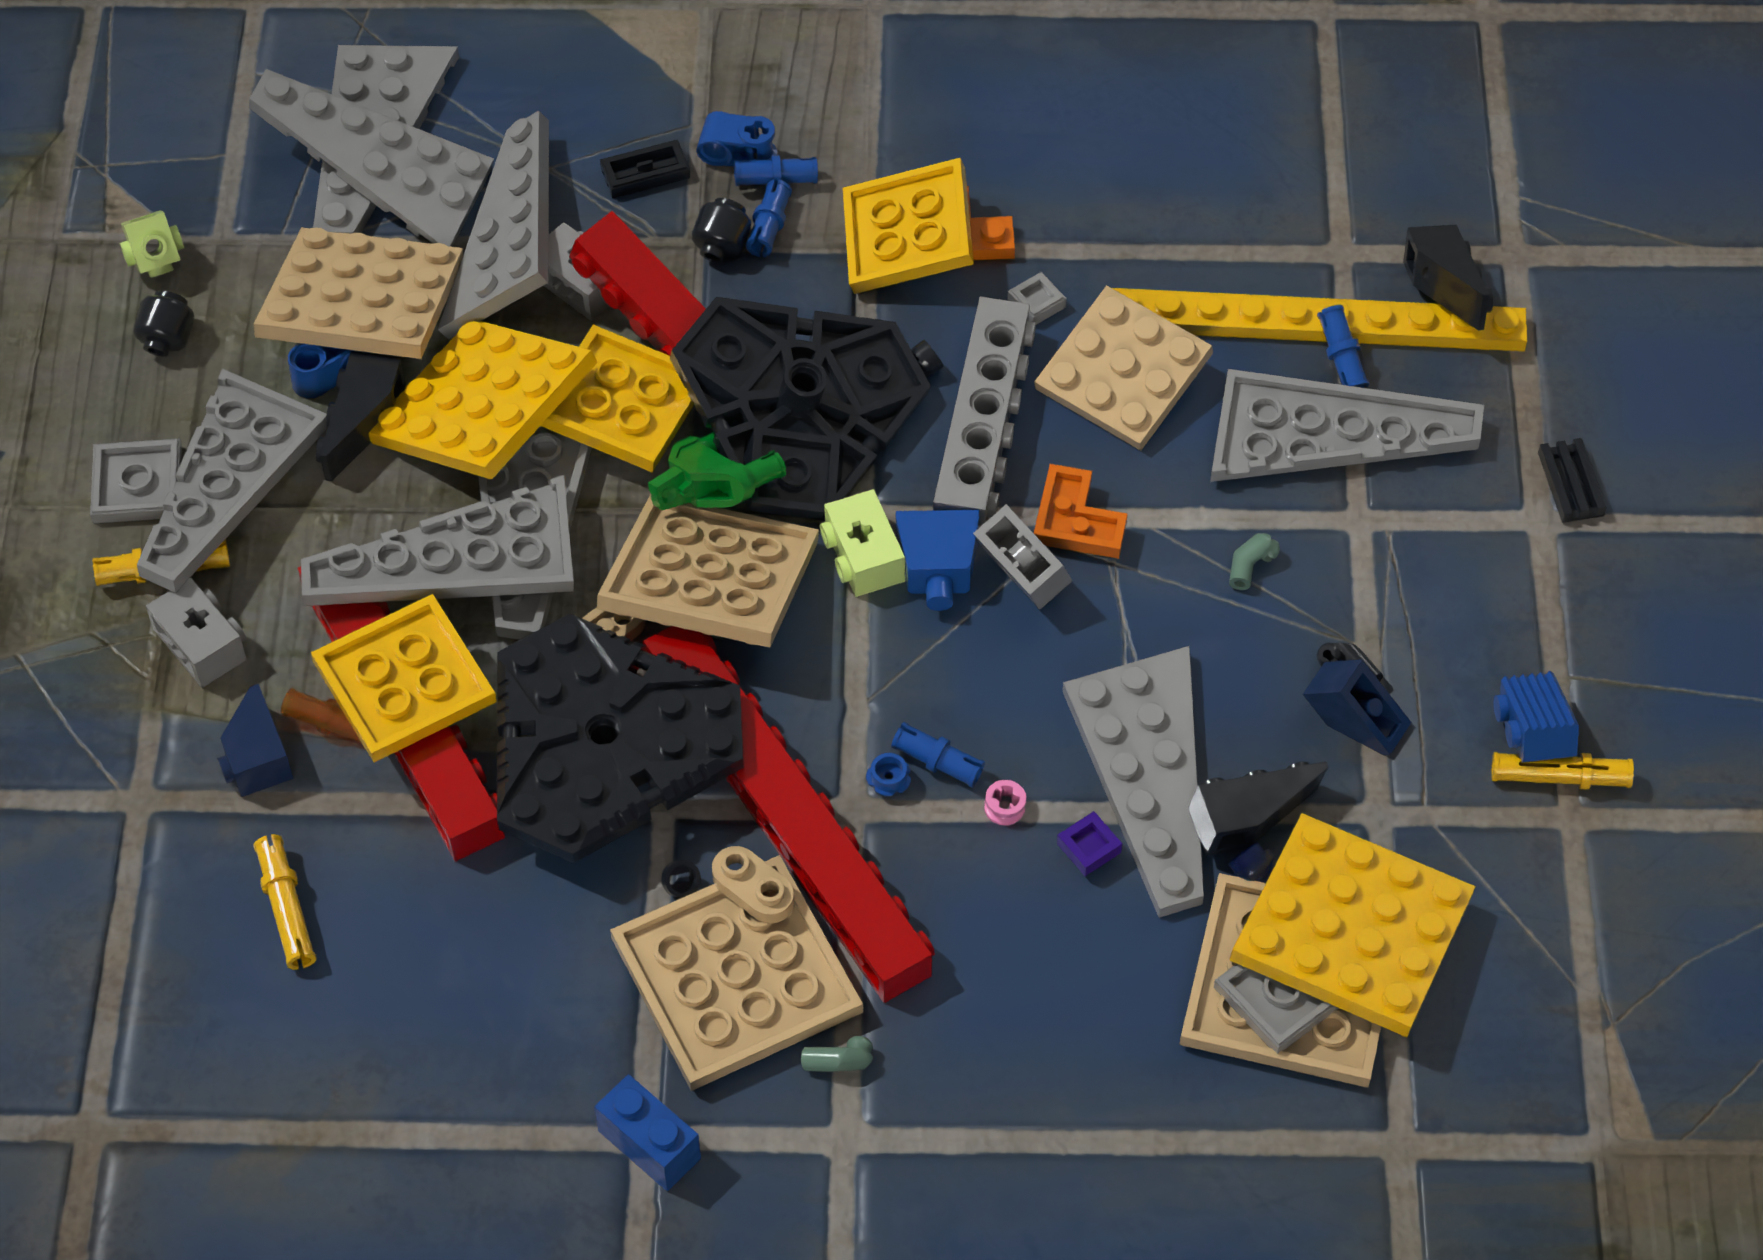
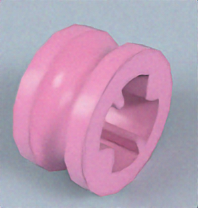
M1000 780L990 785L985 797L984 811L986 816L993 823L1007 826L1018 822L1022 818L1026 806V793L1018 783L1011 780ZM1002 796L1012 798L1009 809L999 807Z

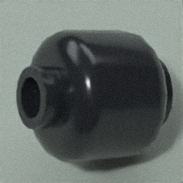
M717 198L714 202H708L701 207L692 231V241L701 249L700 255L703 258L712 262L722 263L724 258L733 259L741 255L751 229V220L745 214L746 209L744 206L731 199Z
M160 290L141 301L133 332L135 337L144 344L143 349L146 352L166 357L169 351H180L186 347L194 322V312L187 305L188 301L181 295Z

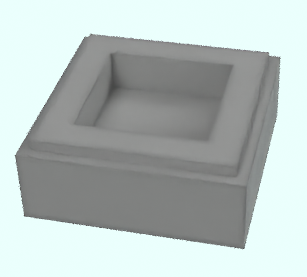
M1042 272L1008 291V301L1030 304L1029 321L1036 322V325L1066 308L1067 298Z

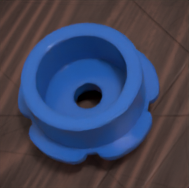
M884 753L873 760L871 768L867 770L866 780L869 786L875 788L877 794L890 797L896 792H904L911 783V777L908 775L910 767L901 756L895 753ZM885 775H893V778L886 779Z

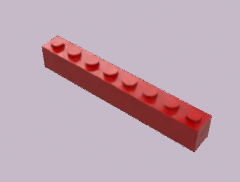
M300 566V567L297 568V570H298L299 577H300V581H301V566ZM386 602L311 606L331 642L390 614ZM456 724L443 728L394 753L455 862L505 838L504 832L499 830L497 823V794L489 795L483 786L487 783L484 771L476 758L468 760L463 751L467 749V744Z

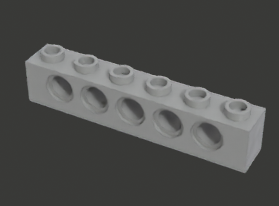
M981 296L979 297L933 501V510H979V528L998 511L1000 493L994 492L996 483H1004L1007 458L1001 457L1003 448L1011 449L1015 424L1009 423L1010 414L1018 415L1022 389L1016 388L1017 381L1026 380L1029 355H1023L1025 346L1033 347L1036 331V322L1029 321L1030 304Z

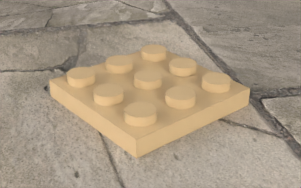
M1106 285L1034 381V384L1039 392L1141 451L1211 357L1213 348L1211 344Z

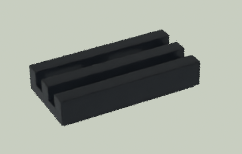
M678 139L600 159L601 171L605 175V181L607 186H609L612 199L690 178V168ZM673 157V158H670V159L658 161V160H661V159Z
M1582 438L1573 439V443L1567 445L1565 440L1558 441L1556 447H1550L1549 443L1540 444L1538 455L1562 523L1603 517L1607 507ZM1571 456L1574 457L1575 463L1577 465L1581 480L1583 482L1587 497L1591 505L1590 508L1588 507ZM1560 458L1577 510L1571 509L1554 459Z

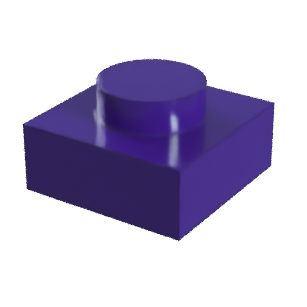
M1094 811L1057 835V845L1084 876H1087L1122 853V842Z

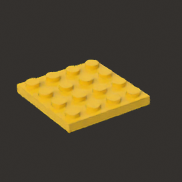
M483 321L466 323L450 342L432 358V361L421 373L408 383L405 390L396 398L395 405L381 412L378 417V423L369 432L370 441L374 445L492 480L597 364V361L589 349Z
M1301 813L1232 949L1230 961L1404 1037H1408L1476 886Z

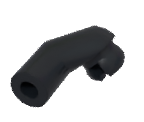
M1325 643L1317 651V660L1321 666L1324 662L1363 659L1379 681L1383 678L1380 670L1355 644Z

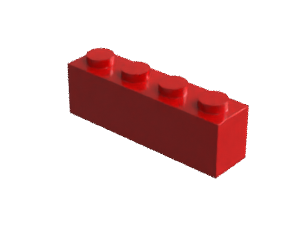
M613 211L609 212L575 240L569 258L572 260V265L578 274L583 278H589L601 290L604 301L613 309L621 311L629 320L632 330L638 337L644 340L647 339L659 352L670 356L672 349L706 308Z

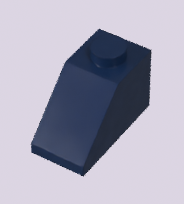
M1363 659L1324 662L1302 694L1328 727L1384 756L1391 755L1412 723Z
M259 684L251 686L220 738L225 756L217 758L226 784L235 781L241 797L293 779L285 749Z

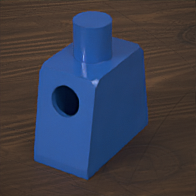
M979 510L896 511V539L905 556V583L907 591L912 594H926V605L931 610H947L953 605V593H966L970 591L978 547V540L973 533L979 529Z

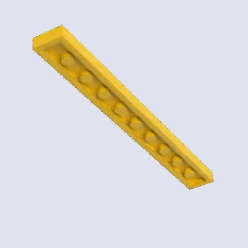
M1112 288L1195 336L1327 342L1317 313L1330 306L1343 305L1353 339H1358L1359 344L1525 352L1527 345L1526 308L1493 306L1492 311L1486 314L1484 330H1477L1441 304Z

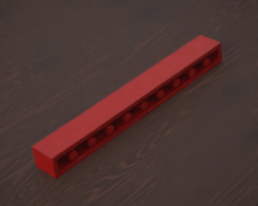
M670 626L643 640V645H646L647 652L656 656L660 653L667 654L674 660L686 662L688 666L693 665L700 668V671H707L737 685L740 684L739 677L732 664L727 660L722 662L716 654V645L711 635ZM740 687L744 768L726 777V780L883 1003H886L932 976L934 948L923 931L916 933L908 922L909 914L901 899L896 895L890 897L883 887L884 879L875 863L872 861L866 863L858 852L859 844L852 831L847 826L841 828L834 818V809L827 796L822 792L817 794L809 784L811 779L804 764L799 759L793 761L786 752L787 746L781 732L776 726L769 728L762 718L763 711L752 693L746 695Z

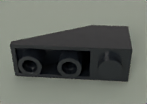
M1457 224L1408 227L1403 263L1413 286L1475 329L1484 330L1486 314L1490 313L1493 308L1492 290L1490 287L1485 286L1482 280L1481 267L1479 264L1474 263L1470 244L1467 240L1464 241Z
M351 352L346 369L341 368L337 377L338 396L336 402H330L326 415L328 429L326 436L318 439L316 447V461L322 463L326 481H333L371 443L369 432L378 423L379 415L385 409L393 407L396 398L404 391L406 383L401 358Z
M1297 762L1282 770L1271 772L1255 770L1243 777L1229 780L1212 778L1198 785L1188 809L1205 855L1249 848L1318 789L1328 769L1327 762L1314 764Z

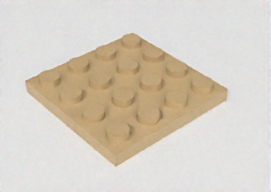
M301 227L254 322L255 337L422 359L453 287L463 258V248L448 247L442 243L428 244L406 241L402 238L389 239L366 236L362 233L327 232L322 228Z
M650 494L597 595V609L620 616H630L657 622L665 626H675L706 635L720 636L742 641L750 645L770 648L818 544L819 529L722 508H697L691 503L660 510L653 505Z
M780 855L765 861L787 878L794 890L793 910L786 919L780 922L764 923L755 919L719 891L715 884H712L610 929L611 939L691 1091L863 1013V1003ZM767 890L763 893L766 897H774L778 894L775 890Z
M1219 873L1181 1033L1180 1045L1369 1088L1381 1026L1339 1008L1333 1011L1321 1023L1312 1027L1309 1032L1284 1051H1280L1277 1054L1266 1045L1246 1023V1020L1241 1018L1225 998L1215 990V979L1237 964L1230 961L1232 949L1266 884Z

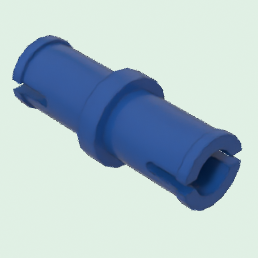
M771 155L770 160H734L735 186L764 185L774 179L776 182L774 188L777 187L778 180L788 184H817L816 157L780 159V155Z
M775 179L767 183L762 202L755 208L752 215L754 225L746 242V248L752 255L760 257L763 245H765L762 253L763 257L771 254L777 232L782 230L786 221L784 212L791 197L792 188L782 180H778L775 192L773 191L776 184Z
M1343 305L1330 306L1323 309L1322 312H1318L1317 317L1321 322L1329 346L1326 349V354L1329 360L1334 361L1341 385L1361 388L1368 387L1370 383L1366 378L1358 354L1361 347L1358 339H1353Z
M903 722L901 727L898 728L891 744L892 749L899 750L925 763L927 770L933 773L937 772V770L968 784L971 788L978 782L985 766V761L950 746V740L944 737L936 739L910 726L906 722Z

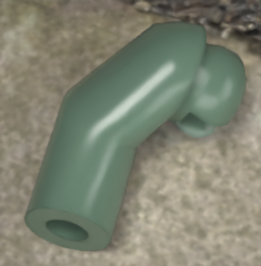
M1257 533L1236 549L1233 553L1229 585L1236 590L1249 589L1254 564L1259 559L1265 562H1271L1272 559H1276L1280 551L1278 541L1271 539L1270 534Z
M854 1036L848 1040L847 1047H804L801 1054L802 1068L804 1071L816 1072L863 1070L873 1060V1055L871 1054L873 1045L866 1037Z

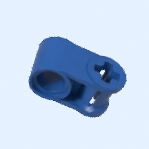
M722 111L709 113L703 125L696 153L703 162L713 166L734 167V160H770L771 155H778L777 148L772 143L775 137V126L772 121L762 116L735 115ZM759 128L762 129L763 134L759 135ZM756 152H757V158H758V159H755V158H754V153H756Z
M298 344L288 354L292 388L300 397L307 399L322 396L328 390L337 386L339 370L341 368L346 369L351 352L370 355L372 353Z

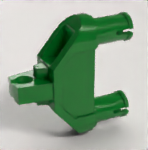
M713 432L702 438L689 436L675 442L668 458L670 469L648 482V487L653 505L660 510H666L686 503H691L697 508L731 507L750 499L755 493L756 488L777 478L784 477L786 475V466L778 452L775 453L774 450L745 465L734 460L731 461L717 450L713 442L715 436Z

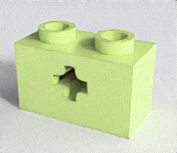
M874 489L824 504L825 522L820 524L821 536L827 549L834 548L837 555L835 566L842 583L849 582L855 597L905 582V556Z

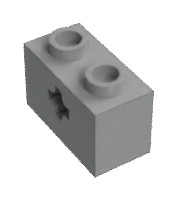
M563 222L549 234L548 283L543 286L592 321L607 309L609 305L604 301L601 290L589 278L586 279L579 275L572 265V260L569 258L575 240L584 232H577Z
M1007 504L973 533L982 548L1039 610L1073 581L1064 565Z
M189 578L176 593L168 591L146 605L153 630L201 688L247 660L242 642L246 640V636L240 625L232 617L226 620L220 613L222 609L214 594L208 588L202 591L192 578Z

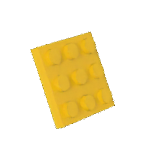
M961 158L843 187L849 285L854 294L974 264L966 171Z
M593 324L579 347L591 350L597 364L541 426L653 473L694 406V402L689 397L688 390L684 387L669 355Z
M433 594L311 652L314 665L374 763L497 702L495 691Z

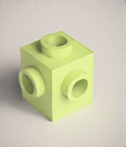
M159 210L121 223L127 241L121 242L120 246L128 267L136 265L138 272L144 273L148 271L150 277L159 276L174 270L172 263L181 260L178 250L184 249V244L177 226L169 227L163 211ZM157 239V249L153 252H147L146 244L148 241Z

